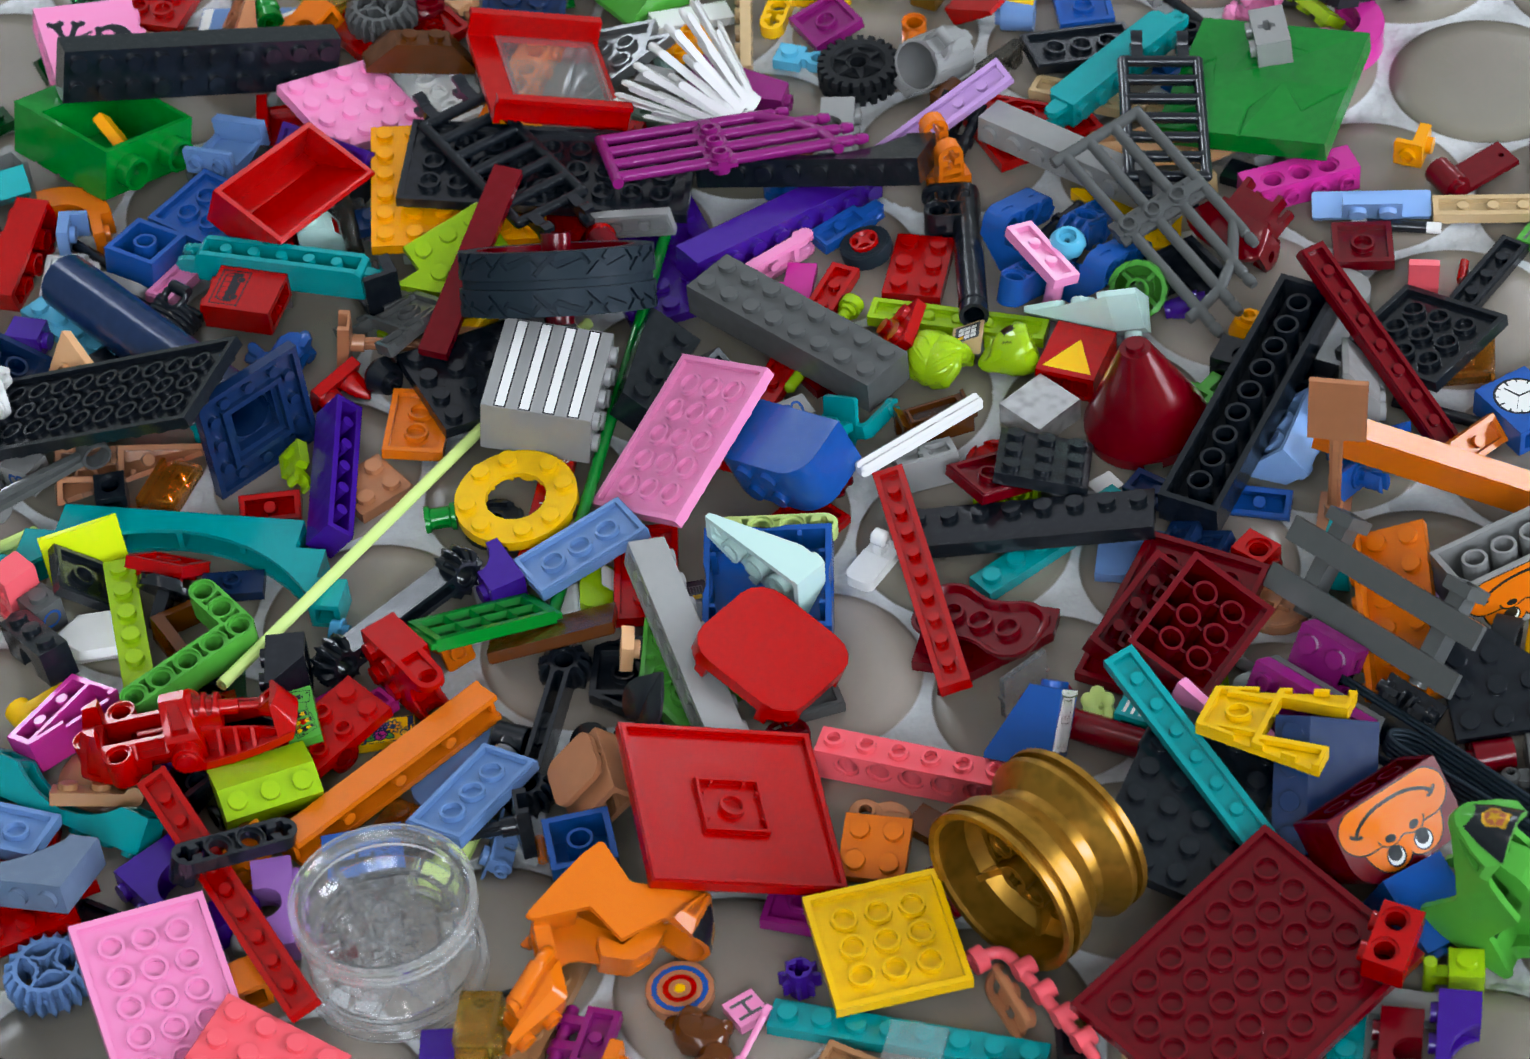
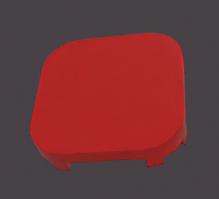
M752 587L741 592L703 624L691 647L692 655L696 662L695 671L701 677L705 676L708 672L715 676L756 709L753 718L762 724H765L766 719L775 722H786L788 726L797 722L804 710L831 686H837L848 665L847 649L834 633L788 597L766 587Z

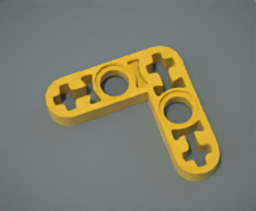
M767 0L759 21L760 34L766 39L780 38L786 31L789 23L788 18L791 17L795 6L807 7L817 0ZM844 0L849 6L851 5V0ZM775 8H785L783 10H773Z

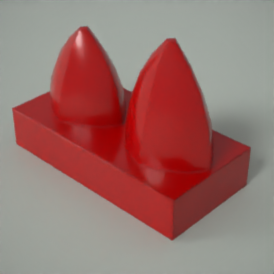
M353 356L311 390L309 398L315 413L337 394L343 396L341 391L356 398L371 399V392L366 389L365 380L359 373L361 363Z

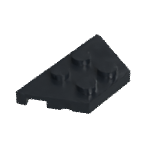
M642 635L636 636L635 639H640L642 645ZM619 638L595 645L588 695L591 704L626 717L622 705L623 692L629 681L639 677L640 659H634L632 672L619 671Z

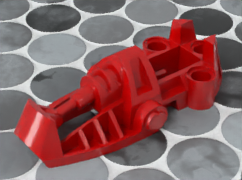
M272 679L269 680V688L259 697L222 699L218 691L207 695L206 692H200L199 694L197 691L188 688L158 695L159 709L139 714L134 704L127 700L112 704L107 709V712L104 713L96 698L81 710L82 731L73 738L72 744L81 764V775L83 778L114 785L116 788L126 789L137 784L142 775L153 773V766L172 762V766L177 771L194 773L232 764L259 755L293 740L298 716V698ZM259 716L272 717L274 726H225L226 723Z

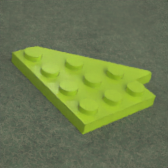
M475 202L403 247L404 253L417 271L399 282L402 291H421L433 296H440L478 202ZM499 233L495 246H507V242Z

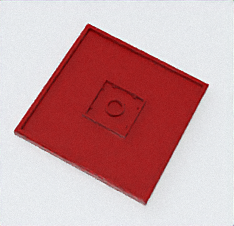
M629 722L617 723L615 733L649 888L808 896L848 887L809 733Z

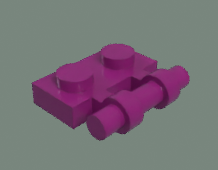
M567 1005L564 1014H561L563 1018L556 1025L558 1031L555 1039L550 1040L547 1047V1059H565L566 1057L569 1059H601L610 1038L617 1039L624 1020L622 1011L588 1006L584 1017L578 1016L580 1010L577 1006ZM577 1032L576 1041H569L570 1036Z

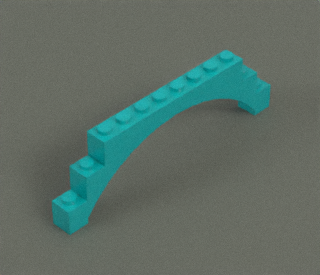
M65 504L55 530L25 528L16 550L35 565L39 581L48 578L49 575L37 538L116 513L128 553L153 550L186 551L233 560L254 569H265L267 576L288 589L298 600L330 570L326 549L308 548L305 545L307 532L305 520ZM0 554V561L8 555ZM338 579L307 609L312 626L329 627L332 619L341 620L347 617L352 602L347 579Z

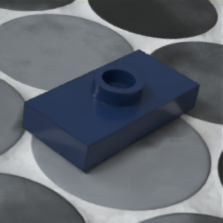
M265 569L202 573V579L214 581L235 601L265 599L267 578Z

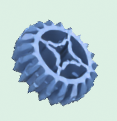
M57 931L53 937L48 938L43 932L41 939L35 941L30 937L27 946L18 944V953L9 954V963L4 965L3 971L5 992L18 1011L24 1010L29 1017L37 1013L43 1019L47 1013H52L57 1018L59 1011L66 1010L70 1013L72 1005L82 1006V997H88L69 935L62 938ZM69 965L74 966L73 971L67 970ZM27 979L33 981L30 986L25 984Z

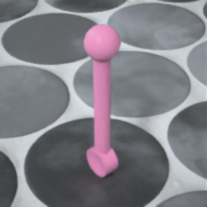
M765 1004L740 1055L734 1059H746L773 1008L772 1005Z

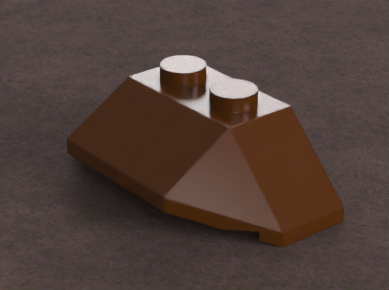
M387 29L362 53L366 73H461L462 75H476V68L471 54L448 31L439 29Z

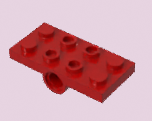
M349 675L316 702L324 741L306 747L314 760L319 778L321 779L331 769L337 773L348 771L358 759V746L394 716L389 705ZM286 742L276 748L289 745V742Z

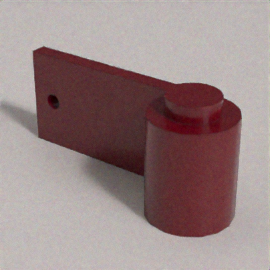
M1497 141L1457 165L1452 164L1445 157L1435 159L1427 167L1425 178L1442 195H1467L1519 165V160Z

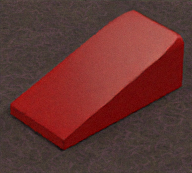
M952 0L945 7V12L954 25H960L991 16L1005 0Z

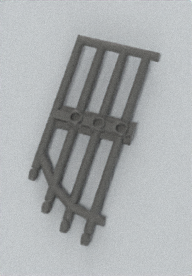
M1139 105L1049 159L1055 169L1064 164L1114 222L1108 225V229L1120 244L1126 248L1133 243L1148 261L1153 262L1160 268L1167 283L1190 308L1184 314L1190 324L1199 318L1214 336L1221 338L1225 331L1216 322V319L1208 309L1220 299L1237 317L1244 313L1242 305L1235 301V297L1229 292L1227 287L1233 273L1242 279V282L1250 289L1258 285L1253 274L1249 273V270L1239 260V236L1244 238L1246 244L1252 248L1259 245L1257 236L1250 232L1249 227ZM1137 120L1187 177L1172 185L1124 131L1123 127ZM1113 135L1163 192L1148 200L1101 147L1099 142ZM1088 149L1138 207L1124 215L1074 157ZM1207 199L1228 222L1227 245L1193 208L1194 205ZM1181 213L1225 261L1219 278L1214 275L1168 221ZM1158 228L1211 290L1199 301L1144 238L1145 235Z

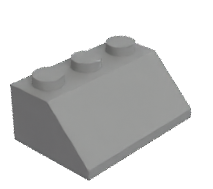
M1342 338L1340 379L1369 381L1368 419L1379 423L1380 421H1386L1385 383L1379 378L1378 373L1364 353L1349 338Z

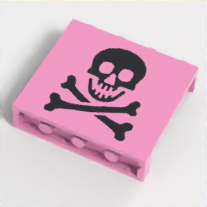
M108 0L33 9L32 29L50 86L56 84L57 37L146 33L144 27L140 28L139 10L134 9L131 0Z

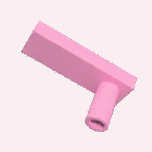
M1032 220L1006 227L1004 236L1046 281L1042 302L1061 300L1064 287L1078 283L1080 273L1059 250L1051 245L1050 240Z

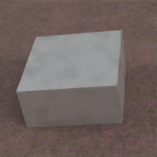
M1041 373L999 403L1000 422L1009 428L1018 427L1026 432L1037 434L1051 433L1057 436L1081 418L1080 398Z

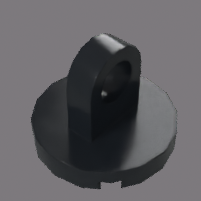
M156 573L139 574L136 587L155 596L150 617L172 608L174 602L183 603L190 600L188 589L182 587L183 582H180L179 579ZM149 618V628L152 629L151 621Z

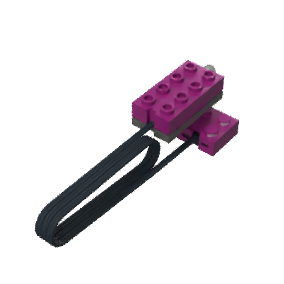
M1318 619L1302 622L1288 660L1279 655L1257 659L1251 671L1242 673L1233 680V686L1260 687V692L1277 693L1280 687L1293 688V694H1314V689H1330V695H1348L1349 690H1358V694L1418 731L1415 732L1404 728L1390 729L1382 744V751L1387 757L1379 753L1378 764L1385 766L1397 757L1434 755L1455 796L1458 807L1466 802L1492 799L1518 800L1528 813L1517 827L1530 838V794L1427 725L1355 681L1353 677L1361 672L1369 649ZM1357 702L1349 717L1351 720L1380 722L1379 732L1385 720L1384 717ZM1282 708L1278 714L1327 717ZM1275 722L1273 723V725H1272V727H1271V730H1272L1274 733H1275Z

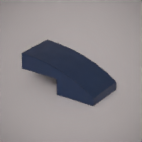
M1171 521L1164 533L1225 552H1230L1231 546L1236 541L1232 530H1203L1200 521Z

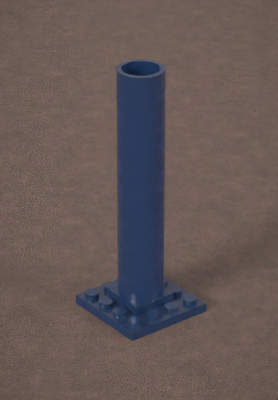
M67 255L58 259L49 267L44 275L41 290L45 302L119 358L199 343L198 340L79 255ZM288 340L241 371L230 365L224 373L222 381L210 395L209 402L203 406L196 417L195 422L216 495L223 500L278 465L279 456L296 438L306 442L307 445L313 442L316 421L296 345Z

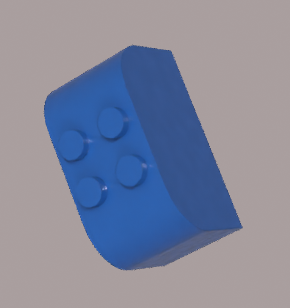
M760 399L723 460L743 490L752 498L758 501L768 500L782 508L788 506L801 511H813L830 504L840 494L856 470V461L862 457L838 420Z

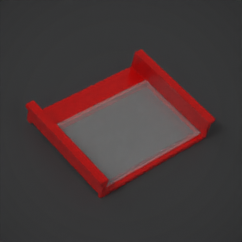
M478 7L469 8L470 16L466 39L492 123L500 124V120L505 122L510 120L530 124L615 130L621 128L622 131L628 130L630 116L633 113L634 107L632 102L613 100L617 96L614 95L615 90L598 46L602 28L601 17Z

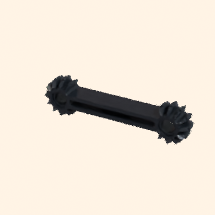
M452 544L449 549L442 548L441 556L434 558L436 564L432 569L344 635L333 633L330 638L322 637V645L314 647L316 655L310 659L313 664L310 672L320 681L319 683L334 688L348 675L353 679L356 675H361L359 668L368 661L361 648L364 644L361 630L392 612L408 624L407 621L427 617L450 598L461 600L464 595H471L472 588L479 585L477 582V572L480 571V567L483 564L477 553L467 546L463 547Z
M569 645L545 651L544 656L539 657L538 675L545 688L524 756L538 760L539 770L523 786L526 790L530 815H533L536 819H538L540 812L549 813L550 805L556 803L548 781V768L556 752L573 691L577 688L586 689V684L591 678L592 659L589 656V652H585L582 645L575 647ZM512 798L504 805V809H508L511 816L513 815Z

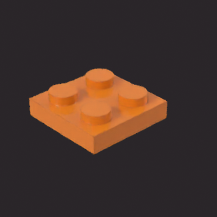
M846 812L839 852L846 880L849 882L867 883L907 874L914 820L910 818Z

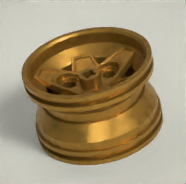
M1027 748L1017 752L996 771L992 781V795L973 796L954 804L944 814L939 816L930 828L928 844L931 861L938 879L941 880L946 894L958 912L989 945L1010 948L1020 958L1030 954L1036 961L1039 971H1051L1062 966L1079 951L1083 942L1087 939L1094 915L1113 917L1123 913L1142 896L1147 886L1148 868L1142 845L1120 806L1085 770L1069 759L1049 750Z

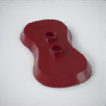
M962 583L941 585L958 641L975 644L986 653L998 659L1017 660L1025 657L1037 646L1047 628L1048 614L1043 607L1034 602L990 599L973 587ZM913 611L911 617L912 627L917 633L922 635L915 611Z

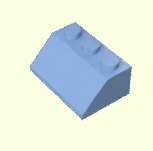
M1309 387L1296 393L1253 471L1252 478L1288 485L1298 479L1304 480L1311 474L1313 462L1320 451L1311 448L1313 438L1307 437Z

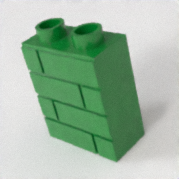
M55 85L14 101L15 151L33 162L37 161V164L56 175L60 174V177L79 188L83 187V190L105 201L129 190H139L146 183L171 172H181L186 169L182 149L186 145L193 146L192 117L158 98L62 103ZM99 112L109 116L128 140L113 146L93 122L92 118Z

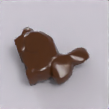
M686 1005L678 1015L669 1016L665 1020L664 1025L672 1031L674 1043L683 1055L695 1057L696 1059L734 1058V1053L727 1046L734 1031L733 1023L730 1020H720L704 1014L702 1009L692 1005Z

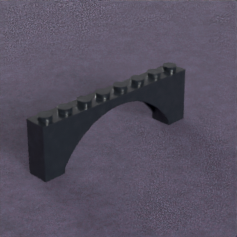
M907 133L906 136L864 149L842 152L841 154L793 155L738 164V167L731 168V172L727 175H715L709 169L695 171L698 188L921 186L934 167V147L937 144L936 134ZM741 137V138H735V139H729V140H727V141L736 140V139H742V137ZM758 148L748 149V150H741V151H735V152H733V153L743 152V151H749V150H755V149H758Z

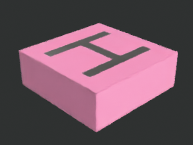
M750 988L722 1004V1011L740 1034L743 1035L754 1028L765 1004Z

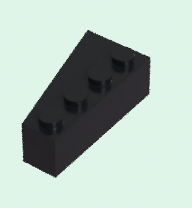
M654 307L649 309L638 328L629 361L625 367L621 384L610 411L611 416L633 431L637 429L682 354L693 355L701 342L695 335Z

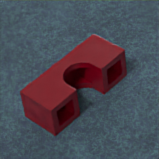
M1381 1005L1380 1020L1373 1019L1372 1041H1379L1378 1049L1371 1048L1370 1059H1422L1425 1009Z

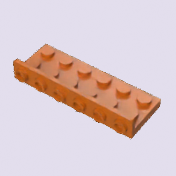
M1423 518L1371 531L1367 536L1357 534L1351 547L1436 596L1432 564L1429 557L1428 530ZM1349 577L1352 587L1355 588V596L1351 598L1352 608L1420 649L1430 630V625ZM1368 652L1361 670L1365 676V683L1361 685L1378 694L1379 691L1376 690L1378 682L1382 678L1387 680L1391 672L1410 683L1408 681L1409 675L1372 652ZM1417 687L1434 699L1445 698L1430 688L1424 690ZM1363 697V698H1364V701H1365L1366 703H1368V702H1370V704L1372 703L1371 701H1369L1368 699H1366L1365 697Z

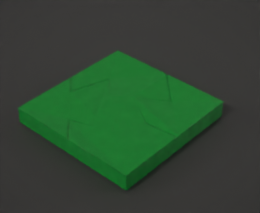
M1204 18L1190 47L1189 56H1200L1203 59L1210 149L1326 161L1370 54V33L1289 25L1288 30L1291 38L1293 62L1259 68L1257 58H1251L1249 43L1246 39L1244 23L1247 21ZM1181 67L1179 74L1193 75L1192 67ZM1173 86L1170 93H1194V86ZM1164 105L1162 112H1196L1195 105ZM1156 124L1162 131L1197 132V124ZM1173 143L1178 146L1198 148V143Z

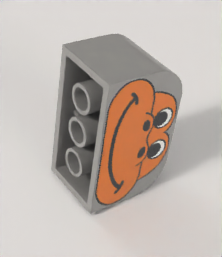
M1530 506L1429 552L1435 591L1443 601H1445L1450 590L1443 587L1442 583L1447 574L1466 579L1491 594L1485 606L1475 603L1469 615L1491 629L1497 613L1522 618L1524 621L1530 619Z

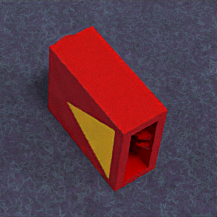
M1058 320L1035 367V377L1041 373L1080 398V400L1090 402L1117 352V332Z

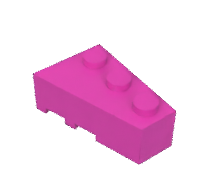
M71 674L7 736L13 751L35 760L41 773L46 772L75 753L72 741L82 731L81 710L97 698L103 712L106 713L112 704L120 701L117 689Z

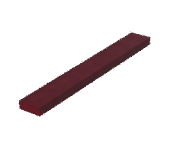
M494 164L458 251L495 246L522 180V170ZM458 252L418 346L419 355L447 361L465 317L461 316L459 288L462 287V280L459 279Z
M1323 240L1299 251L1295 257L1421 436L1446 443L1459 434Z

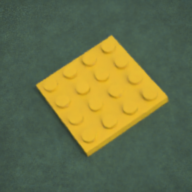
M934 868L802 897V907L837 1018L974 987V977L944 888Z

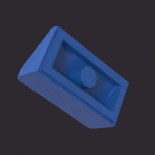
M1246 485L1230 515L1290 522L1294 491Z

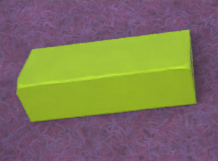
M601 567L579 580L581 610L614 602V591L602 584Z

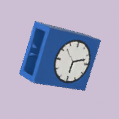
M1526 366L1509 372L1503 377L1474 390L1473 413L1476 416L1484 417L1494 412L1508 438V441L1505 443L1518 456L1530 451V370Z

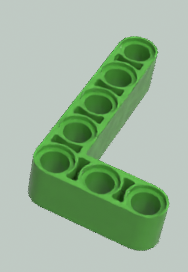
M199 579L193 582L188 589L194 614L209 631L121 690L119 700L131 701L138 714L158 710V695L188 688L198 691L226 672L259 639L252 616L214 581Z

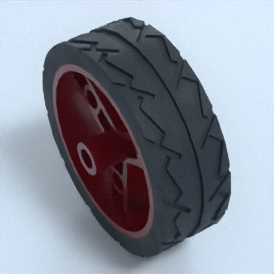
M570 232L540 234V243L458 251L459 279L462 280V287L459 288L461 316L485 319L545 318V323L567 325L575 324V316L628 312L656 307L658 301L656 295L657 282L656 278L653 277V270L656 269L654 242L646 240L571 242Z

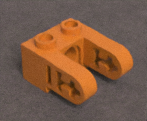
M936 111L926 113L919 121V133H932L930 130L934 125L937 143L934 147V167L925 178L926 186L934 183H972L971 172L964 163L963 150L956 139L949 137L948 124L942 114Z

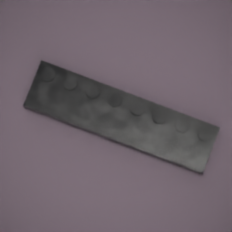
M1154 488L1050 498L1009 500L986 505L976 503L926 509L917 508V512L932 558L1155 539L1156 495Z

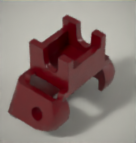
M1247 176L1230 198L1224 196L1223 200L1259 240V245L1252 248L1246 244L1244 238L1239 236V260L1241 262H1254L1252 264L1254 267L1267 273L1275 266L1278 260L1281 242L1277 238L1295 216L1287 209L1279 218L1278 216L1287 205L1284 198L1278 195L1273 202H1270L1259 191H1253L1257 185L1251 177ZM1207 201L1194 208L1227 245L1228 222L1213 205ZM1187 220V223L1190 229L1193 231V233L1206 245L1211 247L1210 244Z

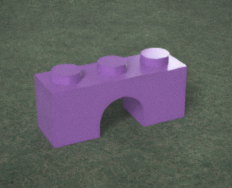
M290 855L250 861L254 896L259 899L261 907H279L275 914L266 917V919L293 960L304 959L303 946L309 945L307 927L306 925H300L299 918L306 916L303 895L297 896L296 888L302 887L300 867H293Z

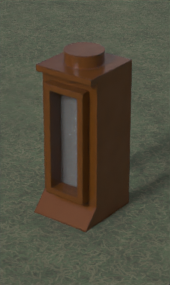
M960 389L958 394L904 410L893 407L896 435L906 433L967 397L963 389ZM978 413L972 414L928 441L948 436L952 438L975 431L974 418L978 416Z

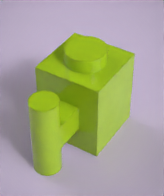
M1448 948L1447 965H1438L1436 957L1426 956L1423 960L1422 990L1432 993L1435 991L1436 985H1447L1448 989L1483 991L1484 998L1485 949Z

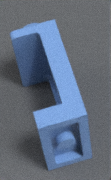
M217 113L211 119L215 134L202 147L186 145L182 149L187 172L198 174L205 168L225 178H231L249 165L260 145H270L265 120Z

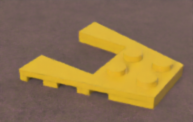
M1216 685L1195 722V733L1304 773L1320 777L1329 759V746L1269 736L1268 733L1275 722V714L1278 715L1282 708L1333 718L1349 719L1357 704L1358 690H1349L1348 695H1330V689H1314V694H1293V688L1280 687L1277 693L1260 692V687Z

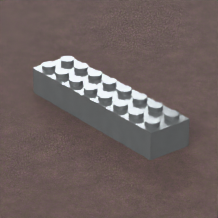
M725 254L686 285L690 313L790 369L799 371L803 376L835 394L856 397L858 399V406L868 412L875 409L910 379L907 351L728 254Z

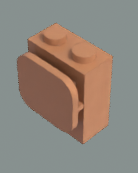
M594 727L589 733L581 732L551 761L547 776L556 804L566 807L568 814L608 806L611 823H613L631 805L616 734Z

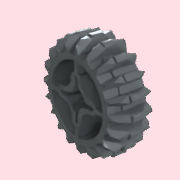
M351 0L346 3L345 20L350 34H353L356 40L362 39L364 43L374 42L387 29L409 28L414 30V27L418 25L419 13L416 9L415 0Z

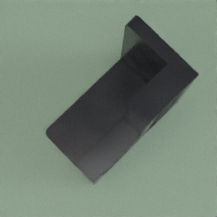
M1193 235L1184 238V241L1214 275L1219 278L1224 265ZM1172 244L1156 251L1191 291L1197 289V292L1205 291L1206 295L1211 290ZM1170 285L1168 297L1176 293Z
M388 253L377 256L376 260L371 261L372 267L381 269L382 272L362 279L366 299H359L365 313L372 316L384 312V305L402 297L398 273Z

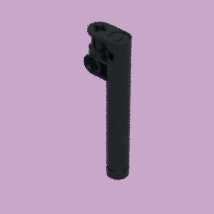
M969 182L929 184L923 189L921 194L922 203L925 205L924 233L927 236L953 238L959 319L963 325L978 320H985L986 323L989 317L984 245L980 234L982 219L979 190L974 184ZM935 192H937L938 199H935Z

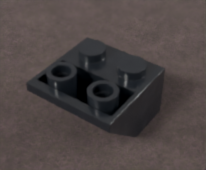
M304 631L265 635V648L260 649V664L264 668V672L259 673L261 692L269 688V680L272 679L287 691L310 685L314 694V674L310 672L313 666L310 661L311 658Z

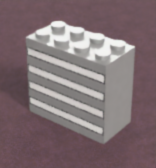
M516 318L505 319L480 403V447L512 451L535 450L548 453L558 459L590 464L592 453L598 452L601 434H598L599 429L604 430L607 413L604 411V408H610L612 390L609 388L610 386H615L617 381L618 368H613V365L617 363L619 347L614 346V334Z

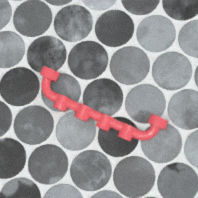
M979 944L965 951L969 966L977 976L992 968V960L1004 961L1010 967L1014 978L1019 983L1023 982L1028 988L1034 1002L1038 1006L1042 1005L1049 1013L1055 1027L1059 1030L1062 1029L1066 1033L1076 1052L1082 1053L1086 1059H1101V1055L1095 1047L1099 1043L1095 1030L1088 1024L1082 1028L1078 1027L1075 1021L1079 1019V1016L1070 1010V1001H1066L1061 1005L1056 1001L1055 997L1059 993L1052 979L1047 977L1039 981L1035 976L1039 972V968L1030 954L1020 958L1010 948L990 946L984 949Z

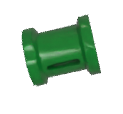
M450 502L448 506L431 509L428 506H423L427 534L432 533L435 529L452 527L453 530L458 529L454 502Z

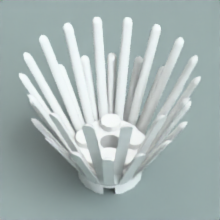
M689 0L690 6L710 39L691 12L687 14L684 8L680 7L678 10L679 15L697 38L698 46L712 65L690 40L670 23H665V31L687 53L683 55L682 60L698 76L656 43L650 42L648 48L696 87L674 73H669L666 78L640 62H635L633 67L643 73V76L690 103L662 91H653L628 79L622 80L621 84L628 87L630 92L664 106L622 92H616L614 95L618 98L613 99L621 102H632L634 107L651 111L652 115L645 114L642 116L646 120L675 124L751 112L755 110L761 97L752 90L720 20L717 21L718 29L716 31L700 1Z

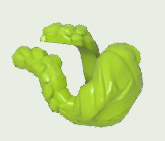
M918 330L913 346L906 350L908 352L910 379L917 381L922 386H929L931 389H946L950 387L962 367L974 365V355L976 354L972 353L971 348L952 335L946 334L944 331Z

